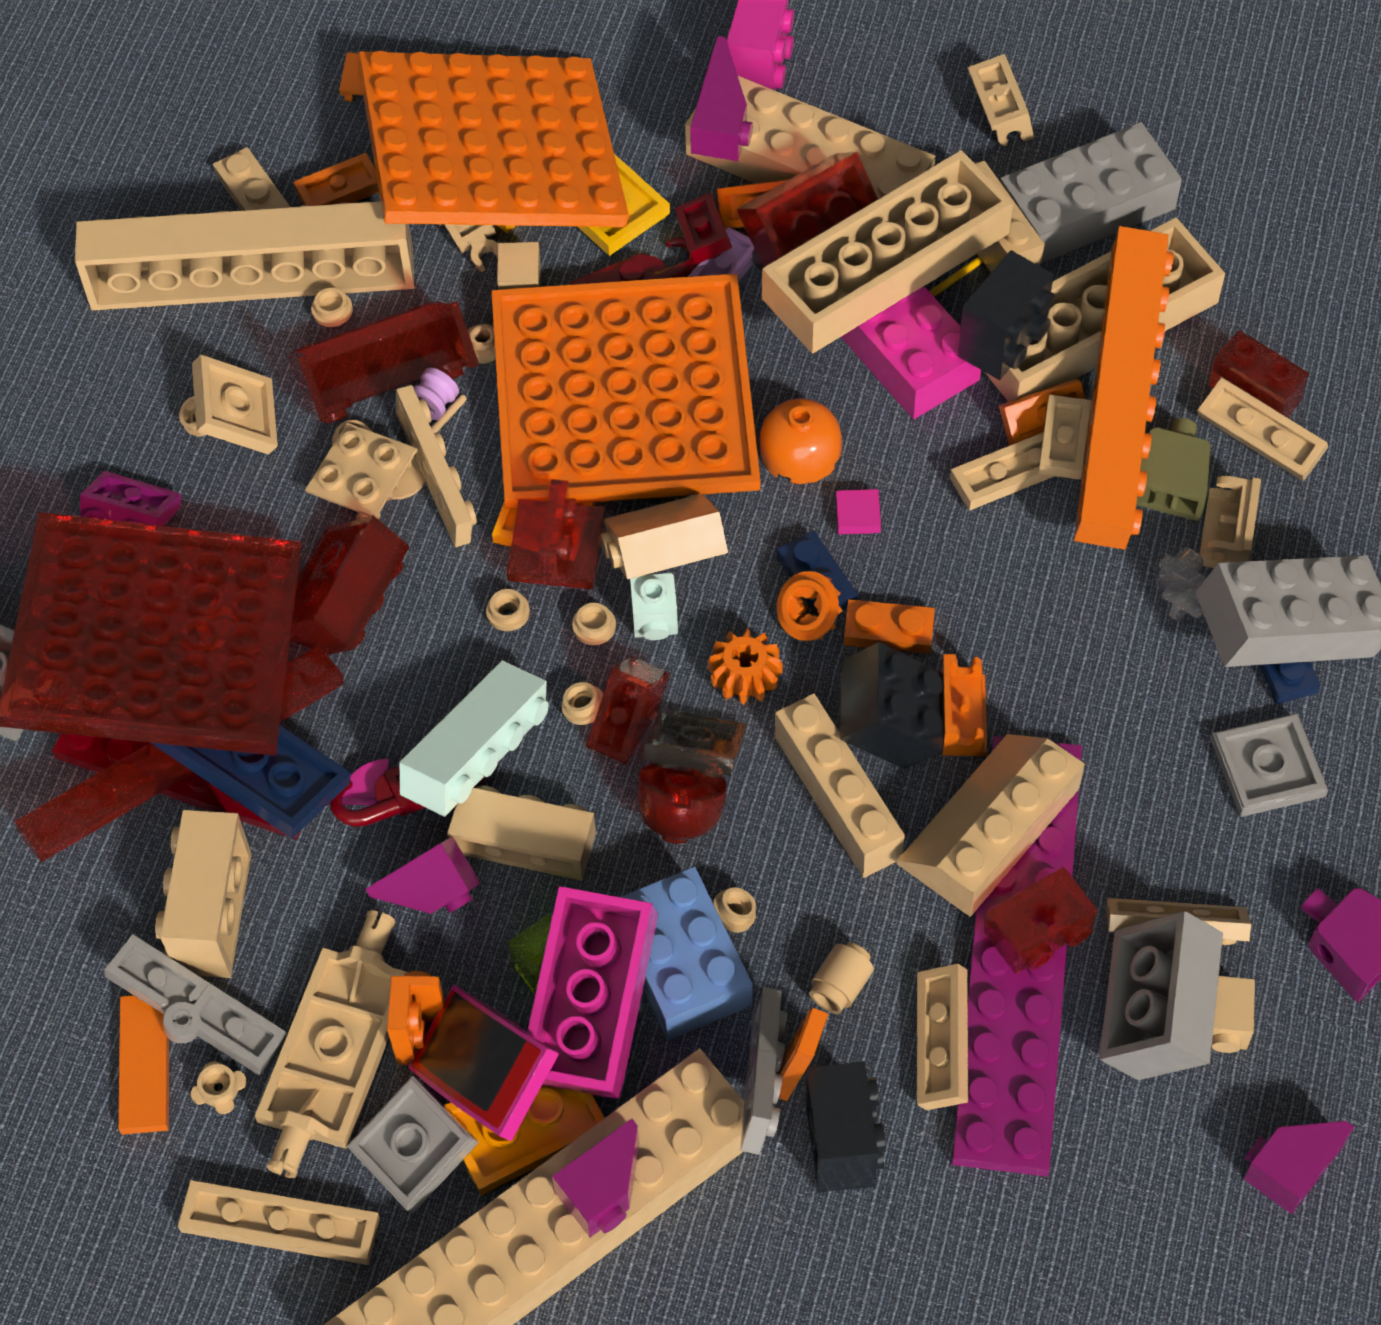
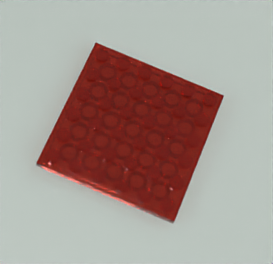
M39 512L0 700V727L276 756L302 542Z

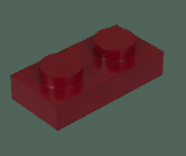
M711 192L674 208L695 264L707 259L716 258L722 252L733 248Z

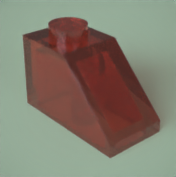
M633 656L613 666L586 747L623 764L628 763L658 712L671 673Z

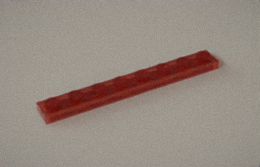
M317 646L234 695L278 724L344 685V675L324 651ZM149 743L15 821L16 831L39 861L43 862L194 772Z

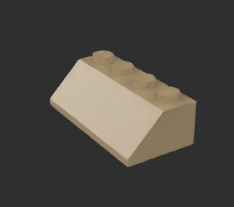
M1007 734L897 860V865L971 917L1079 790L1085 764L1048 738Z

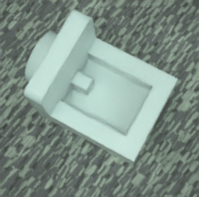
M672 573L631 578L635 638L644 637L648 640H661L669 635L678 634L674 575Z

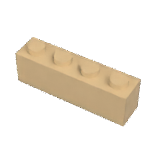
M815 693L775 712V739L862 878L897 862L903 854L905 835L846 742L840 740L839 731Z

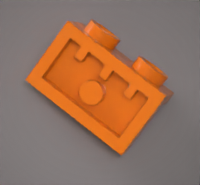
M422 971L407 972L404 976H391L387 1031L397 1065H409L415 1059L417 1049L424 1047L426 1022H433L438 1011L444 1007V996L439 977L431 976L429 973Z

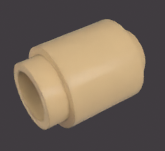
M848 942L846 945L836 944L811 980L813 986L809 992L811 999L818 1006L833 1014H840L844 1008H849L874 971V967L869 961L871 959L870 954L864 948L852 942Z

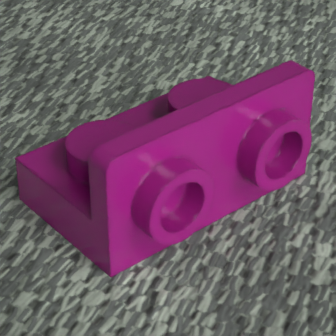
M104 470L80 494V529L140 549L156 552L161 547V528L181 507V493Z

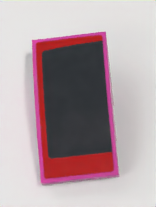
M453 984L444 1000V1007L438 1011L425 1035L424 1047L417 1049L415 1059L410 1062L408 1068L466 1114L500 1137L512 1141L559 1053L540 1042L539 1038L519 1027L518 1023Z

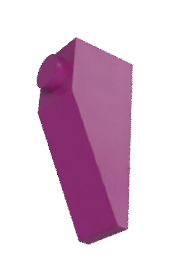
M717 36L690 126L691 154L738 162L742 146L750 145L753 122L747 121V103L726 38Z

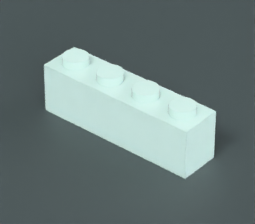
M502 660L399 762L400 795L444 817L458 803H464L469 797L472 788L484 776H490L503 756L509 750L514 751L519 746L523 736L534 725L537 726L544 720L549 707L546 701L547 681Z

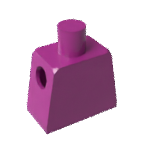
M1318 888L1301 907V910L1319 924L1314 930L1308 946L1310 951L1347 993L1359 1003L1381 980V900L1361 888H1354L1338 904Z

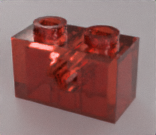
M1239 330L1215 356L1209 386L1214 388L1222 377L1280 414L1288 417L1302 401L1309 373Z
M1063 866L987 911L984 932L1013 972L1017 974L1027 967H1030L1031 970L1040 968L1053 957L1054 951L1066 944L1073 947L1083 942L1092 933L1097 909Z

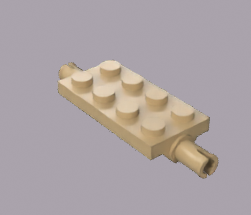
M368 911L357 943L350 946L349 950L340 953L325 948L321 950L255 1114L257 1123L282 1130L271 1160L267 1164V1168L273 1173L281 1175L283 1170H286L285 1177L296 1178L299 1164L309 1140H318L347 1149L389 1040L387 1025L391 976H404L407 973L386 964L382 956L391 929L395 925L394 918L388 914L382 913L378 920L376 919L378 911Z

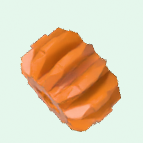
M746 628L743 632V637H737L729 631L726 635V643L715 642L713 655L708 659V671L711 673L712 686L714 689L722 688V696H724L725 700L736 694L739 695V701L744 705L748 700V696L753 695L761 702L765 697V690L775 692L778 686V677H780L783 671V663L779 659L777 644H768V637H766L765 632L756 638H752L751 632Z

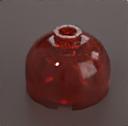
M676 762L652 763L641 769L636 786V806L643 823L656 834L661 835L663 840L673 844H683L690 839H696L712 831L719 822L726 804L727 782L725 778L715 771L700 765L690 764V770L684 771L675 770Z

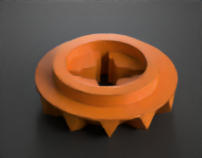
M804 571L795 574L783 585L777 599V616L782 628L791 637L802 641L823 639V635L829 630L836 628L834 622L837 615L843 610L840 608L838 600L841 592L831 583V578L817 572ZM800 597L813 600L817 598L814 606L818 609L819 616L814 614L805 615L808 608Z

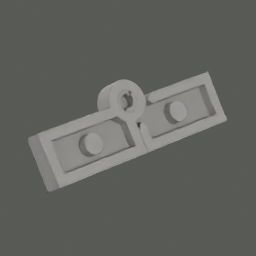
M134 934L130 936L104 969L107 979L164 1014L163 1030L166 1037L175 1043H188L198 1036L259 1076L282 1047L287 1037L286 1031Z
M763 987L752 1019L748 1058L749 1068L741 1097L744 1100L740 1151L757 1155L760 1154L765 1137H774L779 1122L780 1108L773 1107V1104L777 1103L780 1095L782 1075L775 1074V1071H779L784 1056L785 1043L778 1042V1039H782L787 1021V1012L780 1011L782 991Z

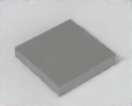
M1297 713L1212 733L1211 743L1240 817L1326 797L1328 792L1327 786Z
M411 1076L347 1147L407 1211L414 1213L472 1151L479 1141L419 1079Z

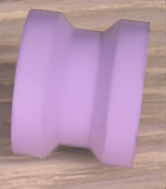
M430 367L426 368L420 376L421 383L413 386L418 399H425L427 402L431 420H440L446 411V403L455 400L459 394V388L450 376L436 368Z

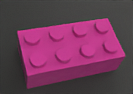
M924 286L841 336L845 343L913 420L980 381L981 369L958 357L961 326Z
M559 886L527 1031L539 1038L540 1042L559 1053L542 1085L620 1100L658 919V912L652 903Z

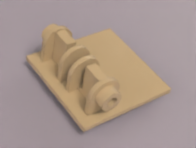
M346 423L305 491L358 512L356 518L361 523L370 526L373 521L380 519V511L386 501H390L393 498L392 491L399 488L398 482L405 470H410L412 466L411 460L416 454L417 448Z

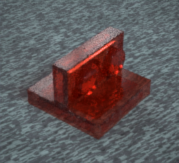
M551 479L548 501L519 499L507 567V580L594 589L601 543L600 534L602 533L604 523V507L578 505L576 498L569 497L568 481Z

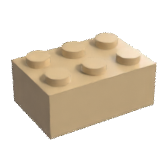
M183 810L180 827H174L172 830L171 852L175 856L173 868H167L164 874L163 893L164 896H167L165 911H159L157 914L155 925L156 938L161 939L166 956L196 975L231 978L252 853L238 813Z

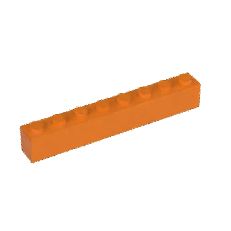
M1119 226L1112 246L1074 541L1125 550L1131 534L1138 535L1140 531L1143 510L1136 509L1137 496L1143 497L1147 481V472L1140 471L1141 460L1148 458L1152 434L1145 433L1146 421L1152 422L1156 406V397L1149 396L1151 384H1157L1161 360L1154 359L1155 348H1161L1165 332V323H1159L1158 320L1159 312H1165L1169 298V287H1163L1164 276L1169 277L1174 252L1167 251L1169 234Z

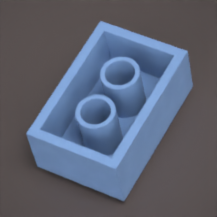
M695 867L621 897L652 903L658 912L643 991L667 1041L752 1006V982Z

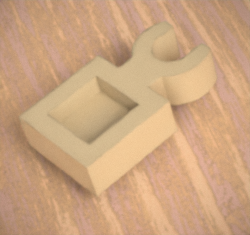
M444 224L462 254L471 249V259L480 272L486 270L481 261L483 254L492 252L498 259V243L488 239L496 234L492 225Z

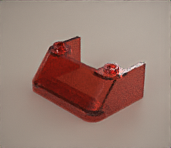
M451 300L432 301L287 353L292 371L313 418L320 422L324 421V424L347 417L346 409L353 406V403L420 380V376L426 368H436L454 379L464 375L462 367L473 368L479 366L457 301Z

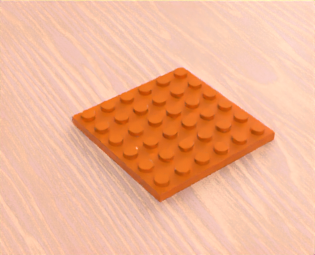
M386 51L359 52L358 66L384 223L577 227L627 226L629 213L591 58L504 56L500 54L466 55L462 53L429 54L424 52L397 53Z
M737 274L491 290L505 509L760 490L761 481Z

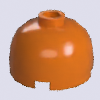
M806 398L789 399L774 407L763 421L759 436L760 458L769 473L777 478L778 474L783 477L790 478V483L806 484L817 482L831 474L835 469V463L839 460L842 453L843 440L839 421L830 409L816 400Z

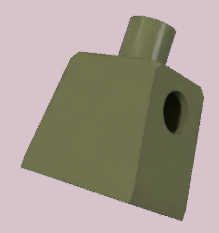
M1176 418L1172 422L1170 431L1157 427L1150 430L1149 434H1152L1150 452L1147 459L1141 460L1140 471L1147 472L1146 487L1143 497L1137 496L1136 505L1200 522L1208 490L1211 444L1207 440L1195 437L1197 425L1192 420Z

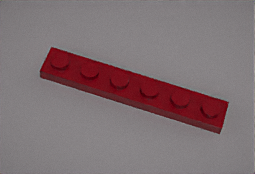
M71 714L52 749L56 759L212 812L238 813L242 822L288 837L144 738ZM300 832L293 839L297 840Z

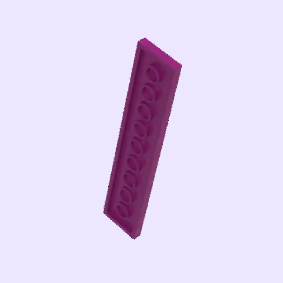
M993 736L991 752L1004 737ZM1055 743L1081 761L1082 745ZM1079 790L976 910L967 1000L968 1103L958 1104L952 1165L1048 1177Z

